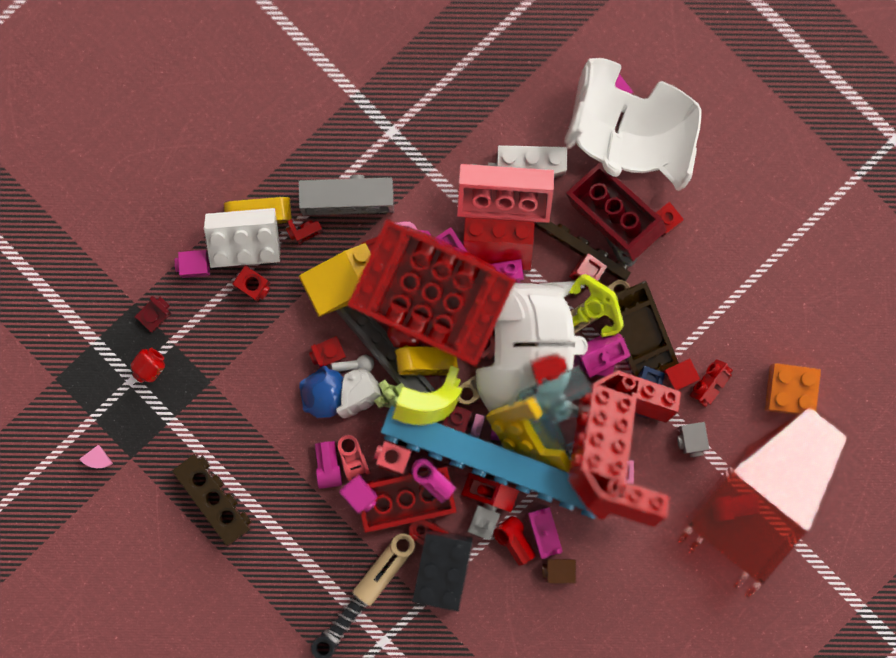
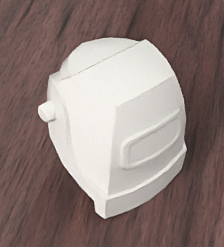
M360 368L345 374L342 385L341 406L336 409L342 418H349L362 410L368 409L374 405L375 399L382 396L379 383L370 371Z

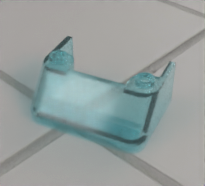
M579 366L559 374V379L549 382L543 381L542 385H534L521 391L516 398V402H525L527 398L534 397L543 414L538 420L529 419L531 425L545 448L564 450L570 461L573 442L566 445L558 422L571 415L573 410L571 400L592 392V388Z

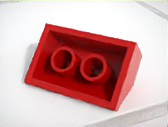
M465 217L463 246L468 253L479 257L489 264L521 260L522 270L531 271L535 222Z

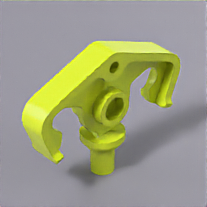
M581 275L575 281L569 293L577 294L581 291L582 285H587L591 296L585 301L584 307H579L577 314L572 317L573 327L581 322L588 323L591 321V318H600L606 315L614 321V325L611 327L604 326L601 330V336L618 334L623 328L624 323L616 294L589 275Z

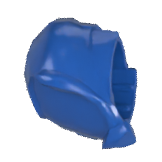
M321 366L316 372L303 379L299 384L303 412L310 413L316 418H330L336 415V409L341 406L344 377L336 370Z

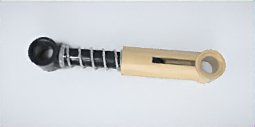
M399 534L393 538L352 591L354 598L350 599L351 602L348 606H344V611L338 614L339 617L335 622H332L333 625L330 629H326L325 632H322L314 640L311 651L315 658H331L339 646L341 637H344V632L350 630L349 626L352 622H356L355 618L358 614L361 615V610L367 607V605L371 607L412 554L415 543L410 535ZM403 538L409 541L410 548L408 551L401 552L397 549L396 544L399 539ZM393 554L397 555V558L382 574L380 571ZM327 642L330 646L329 653L321 654L317 649L318 643Z

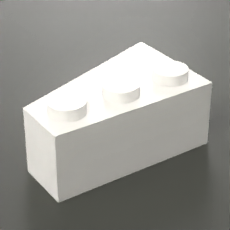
M498 145L497 166L554 170V178L565 175L567 171V147Z

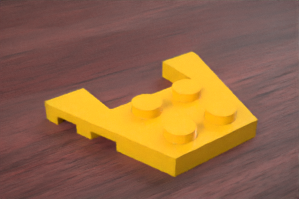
M534 397L527 398L525 402H515L510 407L506 405L491 410L486 416L504 449L565 472L570 470L571 461L565 451L545 448L529 419L538 420L543 414Z

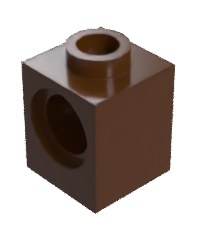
M546 559V564H542V578H546L547 583H576V560Z

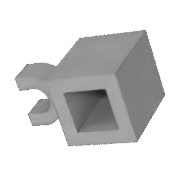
M486 503L483 504V507L477 506L468 532L490 540L500 514L496 513L497 508Z

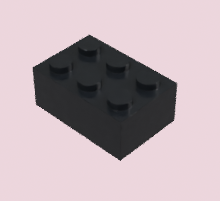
M427 529L413 603L459 612L473 538Z

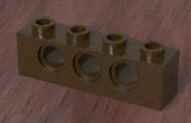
M193 454L173 469L172 472L226 546H230L252 529L249 525L252 521L244 511L240 513L236 508L238 502L231 493L226 494L222 489L224 483L217 474L214 476L208 469L211 465L203 455L199 457L198 454ZM203 473L206 477V482L203 486L199 487L195 484V476ZM212 492H217L220 496V501L216 505H211L208 501V496ZM227 510L231 511L234 516L230 524H226L222 520V514Z

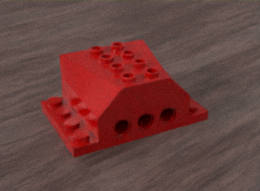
M386 219L347 306L476 366L517 279L496 270V267L479 257L441 239L413 228L408 229Z

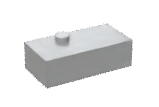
M352 175L351 179L299 180V208L303 216L394 213L392 178H365L364 175Z

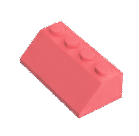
M461 164L457 217L550 223L554 170Z

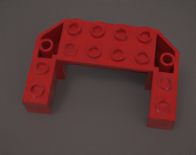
M619 370L595 382L590 388L583 391L579 400L568 481L585 507L597 519L604 520L612 514L654 528L667 518L669 496L627 483L626 477L634 414L638 413L667 423L679 412L680 391Z

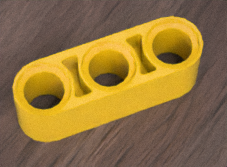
M289 197L239 200L224 203V212L275 208L277 224L287 223L288 220L292 219Z
M402 347L395 350L398 373L400 375H447L450 366L458 368L457 357L437 347Z

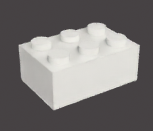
M275 208L205 215L204 230L211 268L280 262V241Z

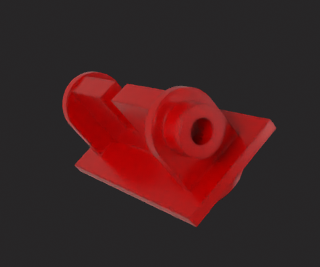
M716 359L708 366L703 378L694 385L690 397L698 400L704 407H707L708 404L711 405L720 393L714 386L717 384L720 388H723L730 377H732L731 373L733 370L727 366V363Z

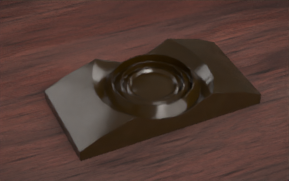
M647 281L617 293L616 297L624 323L619 334L623 337L630 353V357L626 358V361L633 376L638 377L643 366L662 372L679 364ZM609 318V320H610V322H611V324H612V326H613V325H614V321H613L611 318Z

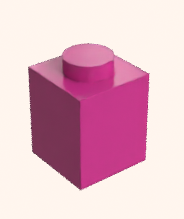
M206 250L178 252V258H175L176 272H179L182 278L210 276L208 252Z
M359 474L340 490V493L358 513L362 510L367 512L376 504L374 500L377 498V494Z

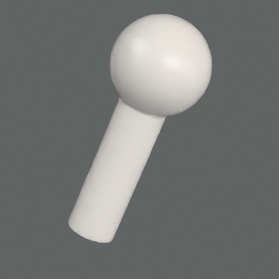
M361 355L354 361L330 363V369L338 372L360 368L371 371L374 367V360L369 355Z

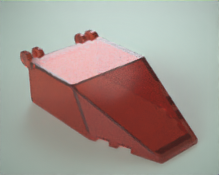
M811 408L796 415L777 429L745 447L688 516L687 525L677 541L682 544L687 540L692 530H694L699 536L692 542L689 551L693 553L704 539L744 571L735 581L733 587L736 589L741 587L748 576L755 580L744 594L747 598H750L760 589L809 530L821 505L847 437Z

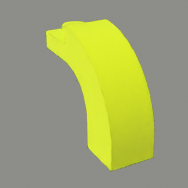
M450 366L444 385L435 392L421 393L403 387L392 419L408 424L426 425L436 423L449 416L455 409L463 389L458 387L461 379L456 378L459 368Z

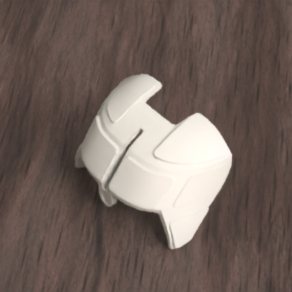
M604 58L589 59L582 70L578 83L573 116L565 138L567 148H571L576 142L578 147L585 153L601 162L604 170L612 176H619L622 170L632 173H647L660 170L672 182L676 190L684 189L692 177L697 151L696 144L701 124V108L699 104L681 90L663 81L658 82L647 99L627 93L615 87V82L621 70L619 63ZM623 112L624 114L622 116L618 131L616 133L615 127L619 119L620 113Z
M575 281L514 284L494 327L495 363L491 367L476 370L477 390L489 412L506 405L510 407L515 402H525L527 398L534 397L543 413L541 416L577 417L578 407L563 395L572 375L574 355L585 354L588 348L585 338L574 336L570 308L564 300V297L570 294L569 291ZM513 343H538V347H513ZM556 352L560 357L564 356L568 370L565 373L559 374V379L546 382V379H542L543 384L537 385L529 361Z

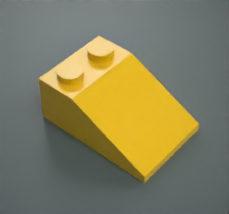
M366 243L348 249L299 275L318 317L347 306L371 254Z

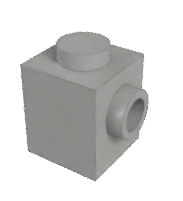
M705 422L679 426L680 436H677L679 450L683 449V454L690 453V457L704 455V450H709Z

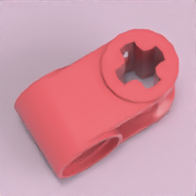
M352 435L343 436L338 442V450L347 480H352V477H355L357 474H370L367 461L357 438ZM345 439H352L354 441L355 449L352 452L343 450L342 442ZM361 465V467L351 470V468Z

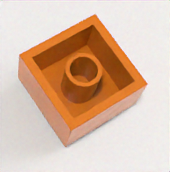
M778 363L770 365L765 411L807 417L816 416L821 369Z

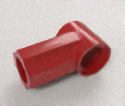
M510 516L494 529L493 534L496 541L506 546L518 566H521L531 561L536 554L523 535L524 526L517 517Z

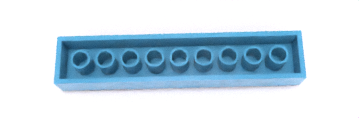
M390 407L381 433L385 435V440L395 444L402 441L407 443L406 448L418 453L421 449L426 450L431 458L439 461L442 460V457L451 460L450 465L460 469H463L464 465L473 468L472 473L485 478L486 474L495 477L493 480L506 486L508 482L516 485V490L526 494L534 491L538 493L537 498L547 502H552V499L560 501L559 506L574 511L576 507L582 510V515L596 519L585 507L568 481L569 473L438 423L415 425L392 419L396 407Z

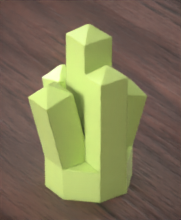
M383 380L378 384L381 388L382 396L374 401L379 408L396 407L402 388L405 386L403 383L397 386L389 385L386 380Z

